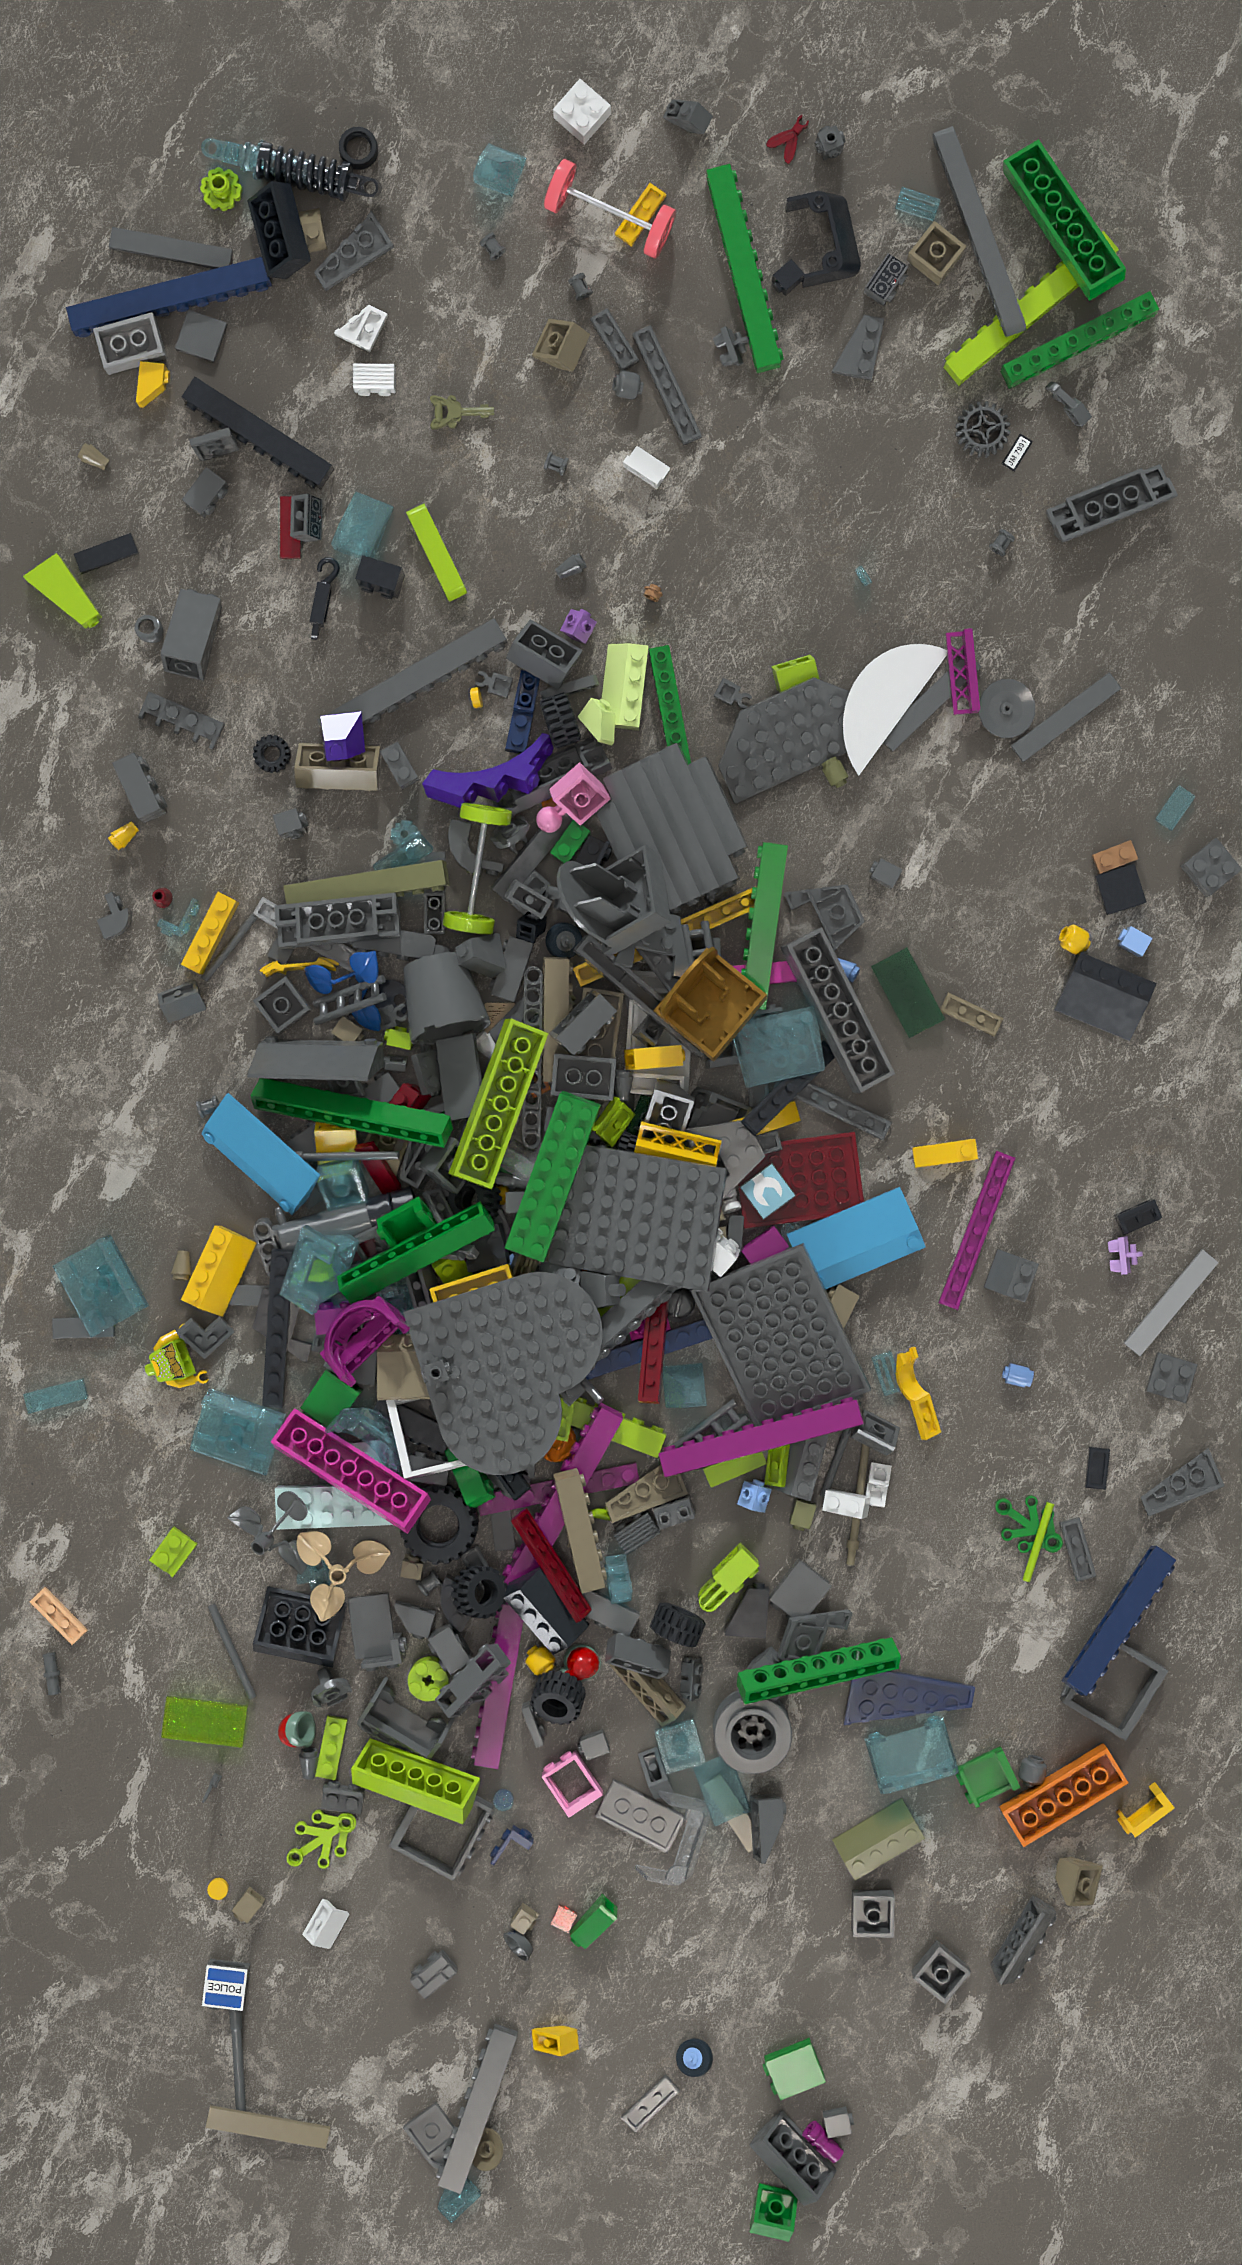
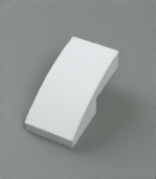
M871 1462L865 1496L871 1497L870 1506L885 1507L892 1466Z

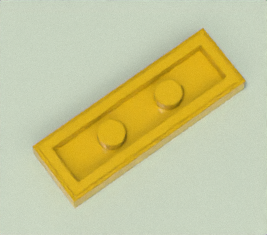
M649 183L628 214L648 223L667 194ZM624 219L616 230L615 235L632 247L644 228Z

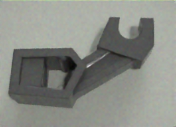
M1050 382L1045 387L1047 391L1053 393V399L1065 405L1064 412L1075 426L1082 427L1092 418L1084 404L1076 398L1072 399L1056 382Z

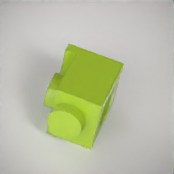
M395 1026V1030L386 1029L384 1040L387 1041L386 1045L412 1051L413 1044L410 1042L407 1028Z

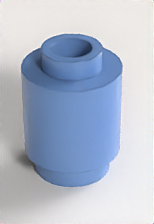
M1012 1363L1008 1367L1005 1366L1002 1373L1005 1383L1023 1388L1031 1386L1034 1371L1029 1370L1028 1367Z

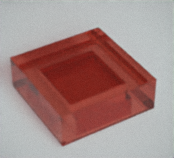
M559 1904L550 1924L569 1933L577 1917V1912Z

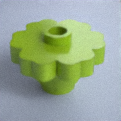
M217 167L215 170H210L208 177H204L201 181L200 190L204 195V201L212 209L220 207L222 211H227L234 208L235 201L241 200L243 188L239 184L238 175L233 173L231 169L223 171L222 168Z

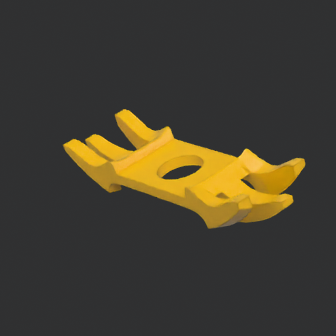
M318 957L315 962L281 965L278 961L264 966L260 969V972H263V975L265 974L267 978L277 972L286 975L287 971L304 970L309 965H319L329 970L337 971L334 965L339 966V963L324 957Z

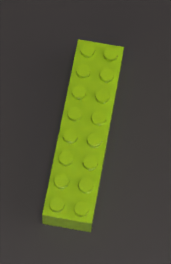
M511 1018L504 1020L448 1174L484 1188L492 1189L549 1033Z

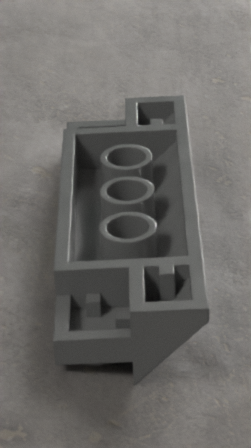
M1159 464L1144 471L1140 468L1068 497L1065 503L1047 509L1046 515L1053 527L1054 535L1064 543L1175 498L1178 494L1170 478L1166 477Z
M591 736L549 756L543 763L542 768L537 771L540 780L530 794L508 788L507 793L503 795L499 802L493 800L492 802L495 807L510 810L512 816L519 812L530 809L536 804L549 800L552 797L549 789L579 762L595 777L613 768L601 743L594 736Z
M396 893L275 906V922L278 927V944L280 949L401 937V914Z

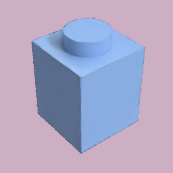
M1130 926L1127 930L1123 929L1118 937V940H1120L1118 946L1137 957H1141L1152 938Z

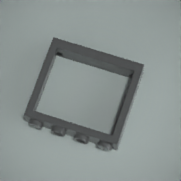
M1121 1643L1119 1646L1121 1650L1154 1670L1119 1727L1114 1726L1073 1701L1072 1699L1076 1691L1066 1684L1062 1688L1063 1691L1060 1694V1699L1064 1704L1126 1741L1168 1673V1670L1128 1644Z
M476 1795L474 1804L484 1810L453 1868L402 1841L418 1810L417 1807L412 1805L409 1806L391 1839L389 1847L454 1881L456 1876L460 1877L463 1873L465 1859L471 1858L475 1850L472 1847L476 1840L480 1841L485 1831L482 1828L485 1822L489 1823L495 1813L492 1811L493 1804Z

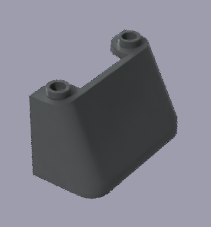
M696 1087L690 1095L695 1101L686 1128L720 1124L743 1118L752 1111V1107ZM688 1139L682 1142L685 1147L692 1148ZM707 1144L703 1146L705 1152L714 1154L713 1145ZM718 1154L716 1167L726 1168L722 1164L720 1154Z

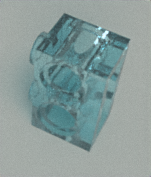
M626 1554L606 1556L604 1568L607 1575L611 1604L631 1601L633 1590Z

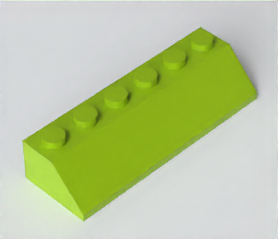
M369 1738L351 1768L352 1784L464 1824L472 1810L480 1783L479 1777Z

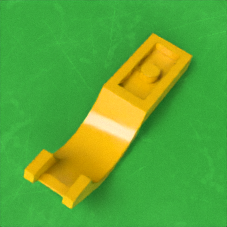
M911 1347L908 1352L897 1354L896 1380L901 1392L910 1401L921 1440H928L941 1433L930 1393L926 1392L916 1380L913 1364L915 1359L918 1358L916 1347Z

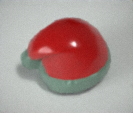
M578 1643L567 1649L563 1660L564 1666L559 1671L575 1676L577 1681L590 1679L598 1673L601 1661L599 1655L592 1647Z
M299 1711L287 1715L278 1726V1736L281 1742L289 1747H311L315 1737V1720L312 1714L307 1711Z

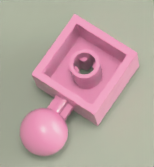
M579 762L549 789L553 801L557 805L555 807L548 806L542 808L536 816V823L542 831L552 833L560 828L562 816L567 813L579 825H582L610 800L607 788Z

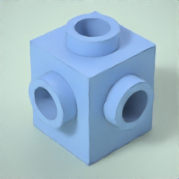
M753 1479V1482L744 1481L737 1504L752 1511L765 1513L772 1489L765 1487V1482Z

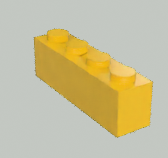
M217 892L181 965L203 975L239 902Z

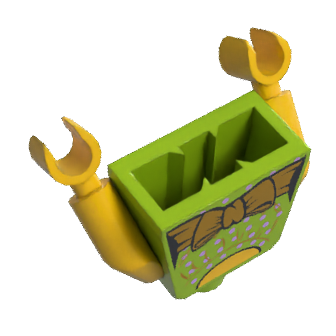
M176 1330L159 1338L154 1346V1352L149 1355L151 1363L145 1365V1372L148 1376L155 1375L158 1382L165 1381L167 1385L177 1388L194 1385L198 1381L204 1384L209 1380H201L199 1378L201 1374L207 1373L205 1370L199 1371L197 1376H194L196 1371L186 1344L182 1338H179Z

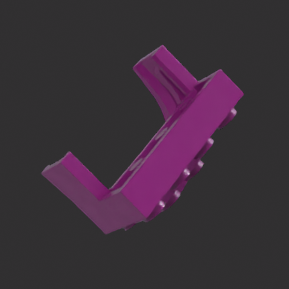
M378 1295L374 1300H363L353 1303L336 1316L327 1331L324 1350L320 1355L339 1379L352 1387L356 1380L351 1374L398 1328L403 1334H406L410 1327L405 1323V1317L401 1312ZM364 1322H366L365 1325H364V1328H363L360 1332H358L356 1335H354V1336H352V1337L350 1338V1336L352 1335V1333H353L361 1324H363ZM335 1340H337L338 1342H340V1343L343 1344V1345L340 1346L339 1344H337V1343L335 1342Z

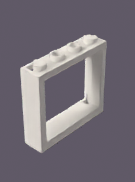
M419 1399L386 1400L404 1479L411 1480L467 1466L460 1460L412 1471L397 1405Z

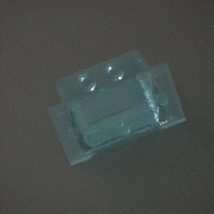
M308 1225L303 1226L280 1295L311 1315L317 1313L319 1304L341 1292L337 1276L350 1270L359 1240L349 1234L324 1236Z

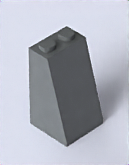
M180 589L160 653L165 672L204 681L222 609L221 599L216 595L201 594L193 589Z

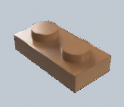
M1131 840L1092 855L1099 874L1138 859Z

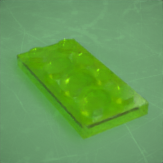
M167 1696L161 1738L242 1748L248 1706Z

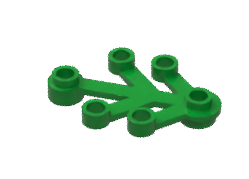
M1028 1495L1025 1498L1030 1520L1014 1510L1008 1499L1000 1498L995 1502V1510L1000 1515H1009L1025 1527L1013 1530L1010 1528L1002 1529L1001 1537L1005 1541L1037 1534L1039 1519L1036 1507L1038 1500L1035 1496ZM1030 1498L1035 1500L1033 1505L1028 1504ZM1002 1502L1006 1503V1508L1003 1510L999 1508ZM1052 1511L1046 1530L1047 1533H1045L1041 1548L1051 1553L1059 1551L1063 1545L1061 1536L1055 1533L1054 1511ZM1005 1531L1011 1532L1009 1538L1004 1537ZM1053 1538L1056 1540V1543L1051 1546L1049 1545V1540ZM1020 1540L1017 1548L1020 1552L1027 1553L1029 1550H1032L1034 1541ZM1022 1543L1027 1544V1548L1025 1550L1020 1549V1545Z

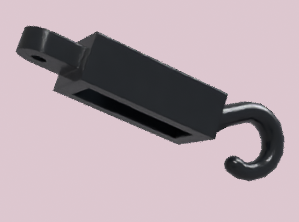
M332 557L321 559L317 565L318 572L322 571V566L326 563L332 564L334 570L321 582L317 581L309 621L313 625L311 639L318 640L320 628H325L333 589L331 583L340 572L339 563Z

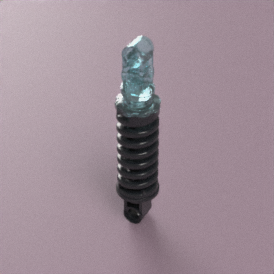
M207 138L201 145L202 153L206 157L240 166V170L243 172L251 171L253 172L254 180H261L265 177L267 182L274 180L276 182H286L291 184V187L297 185L299 190L307 188L310 193H314L317 190L322 196L328 193L331 198H337L342 202L347 200L349 192L375 198L382 191L381 183L377 179L354 174L353 162L344 161L341 165L337 166V160L332 159L329 167H326L327 159L325 156H321L317 165L315 164L316 155L313 153L307 159L305 158L306 154L304 151H300L298 156H295V150L290 148L286 154L284 153L283 146L280 145L276 151V149H273V144L265 142V140H261L258 146L252 145L251 142H245L243 146L229 141ZM214 142L217 150L214 154H210L208 147ZM369 182H373L376 186L372 194H369L366 190Z

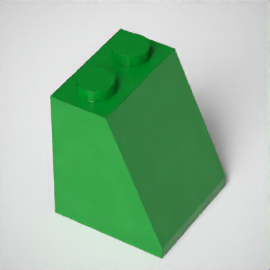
M326 1369L300 1409L303 1410L302 1413L311 1419H316L320 1422L321 1426L334 1432L363 1389L356 1384L350 1387L341 1381L335 1373Z

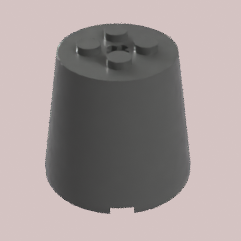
M456 952L425 955L403 968L409 1037L412 1044H416L417 1041L420 1042V1045L436 1044V1040L462 1036L472 1030L474 1033H478L491 1024L469 969L458 965Z

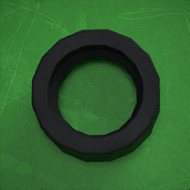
M352 127L341 135L339 152L343 162H353V169L364 170L376 161L378 144L374 134L368 129ZM363 137L369 142L370 152L367 157L355 160L348 155L347 144L351 139Z

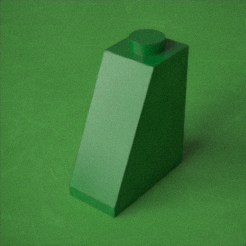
M601 1894L570 1930L571 1941L577 1947L582 1946L586 1949L617 1919L618 1907L605 1895Z

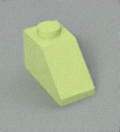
M591 698L578 715V718L598 742L612 746L614 744L615 713L610 709V704L606 700Z

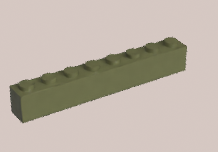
M438 860L284 885L286 904L387 893H396L397 898L404 897V893L412 892V895L424 894L426 889H432V892L443 891L445 886H450L447 862Z

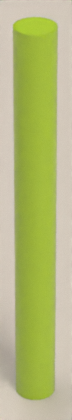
M1046 1502L1022 1580L1026 1582L1031 1581L1054 1504Z

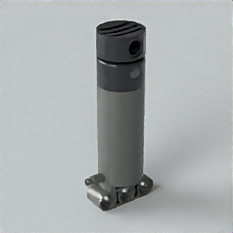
M412 1186L391 1191V1195L390 1193L380 1194L286 1222L281 1207L275 1208L279 1224L273 1226L268 1218H260L255 1222L253 1234L267 1275L270 1277L271 1252L264 1249L265 1244H272L274 1249L293 1250V1262L325 1253L326 1249L374 1226H378L376 1221L378 1218L415 1199ZM266 1225L268 1232H260L258 1226Z

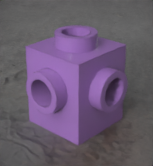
M571 609L560 631L571 639L586 644L597 622L590 618L591 614L583 609H580V611Z

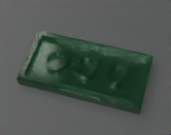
M908 947L871 966L909 1038L946 1019Z

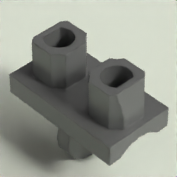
M726 326L721 328V333L713 337V340L718 349L727 346L728 352L720 355L722 365L725 367L734 364L737 366L743 365L741 354L746 352L745 345L749 343L748 337H742L740 332L733 334L732 329H728Z

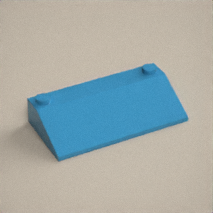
M229 1093L225 1095L204 1126L201 1135H203L205 1141L213 1144L278 1202L282 1210L293 1215L308 1200L320 1174Z
M900 1187L787 1234L792 1247L804 1243L825 1289L926 1247Z

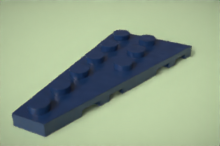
M888 1671L853 1679L850 1683L843 1725L915 1716V1714L922 1713L929 1714L944 1710L972 1708L975 1686L897 1671Z

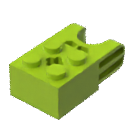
M741 1542L712 1570V1577L700 1588L698 1592L699 1605L704 1611L712 1612L716 1610L733 1592L737 1593L745 1585L743 1582L748 1577L751 1579L759 1571L758 1559Z

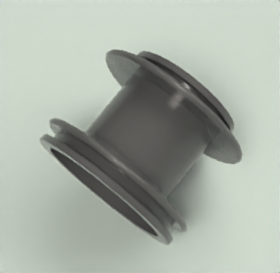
M739 1690L724 1698L715 1712L713 1719L715 1746L720 1757L732 1769L746 1774L765 1773L778 1766L787 1756L792 1743V1728L788 1712L779 1699L775 1702L767 1699L744 1705ZM762 1716L765 1720L759 1721L757 1717ZM737 1723L742 1725L740 1729H734V1726ZM749 1725H750L751 1727L754 1726V1725L757 1726V1729H756L755 1731H753V1730L747 1731V1730H746V1728H747ZM768 1728L771 1732L768 1735H764L762 1731ZM745 1737L747 1740L742 1744L738 1742V1739ZM758 1739L761 1741L759 1746L752 1744L754 1740Z

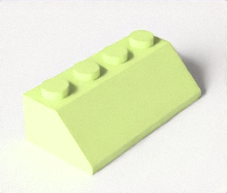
M631 643L608 644L602 699L610 704V709L615 713V728L639 731L648 645Z

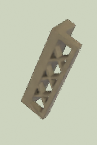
M610 1664V1667L662 1727L677 1719L686 1708L684 1703L662 1678L656 1679L634 1671H625L621 1667ZM633 1680H636L640 1684V1687L636 1686ZM646 1695L650 1696L654 1702L649 1701ZM659 1711L664 1712L668 1718L664 1719Z

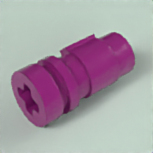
M812 2121L804 2129L802 2136L812 2146H816V2150L824 2158H828L832 2163H836L842 2157L844 2150L833 2138L827 2137L826 2130L817 2121Z

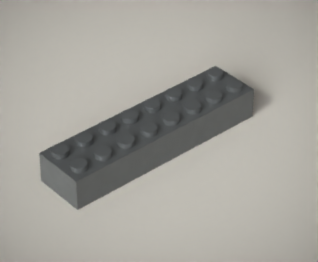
M823 928L815 929L780 947L852 1092L861 1093L894 1075L895 1072Z

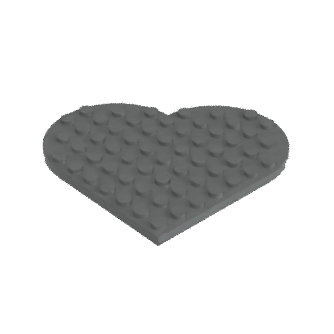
M532 1272L403 1312L406 1323L410 1327L409 1333L421 1371L424 1370L423 1366L427 1365L426 1360L439 1357V1360L445 1358L446 1363L449 1362L453 1374H450L451 1379L446 1380L447 1385L435 1388V1385L429 1386L428 1382L425 1384L443 1440L454 1456L468 1467L492 1475L517 1473L533 1466L542 1459L552 1447L560 1429L562 1420L560 1393L573 1388L589 1374L601 1350L603 1340L602 1322L598 1309L589 1294L577 1283L562 1275L549 1272ZM434 1369L432 1374L438 1377L440 1372L438 1369Z

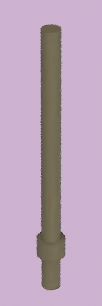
M862 1444L856 1487V1494L864 1495L870 1447ZM852 1517L850 1539H847V1565L855 1564L856 1550L859 1549L860 1519Z

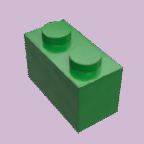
M573 820L551 850V856L563 864L567 861H572L587 837L591 834L590 830Z

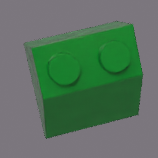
M759 2183L749 2232L789 2242L794 2232L798 2199L790 2190Z

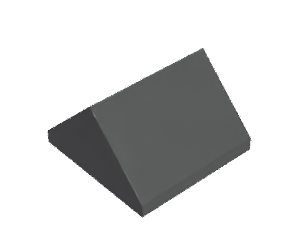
M864 1409L862 1416L865 1424L856 1426L851 1438L885 1456L889 1455L896 1447L900 1427Z

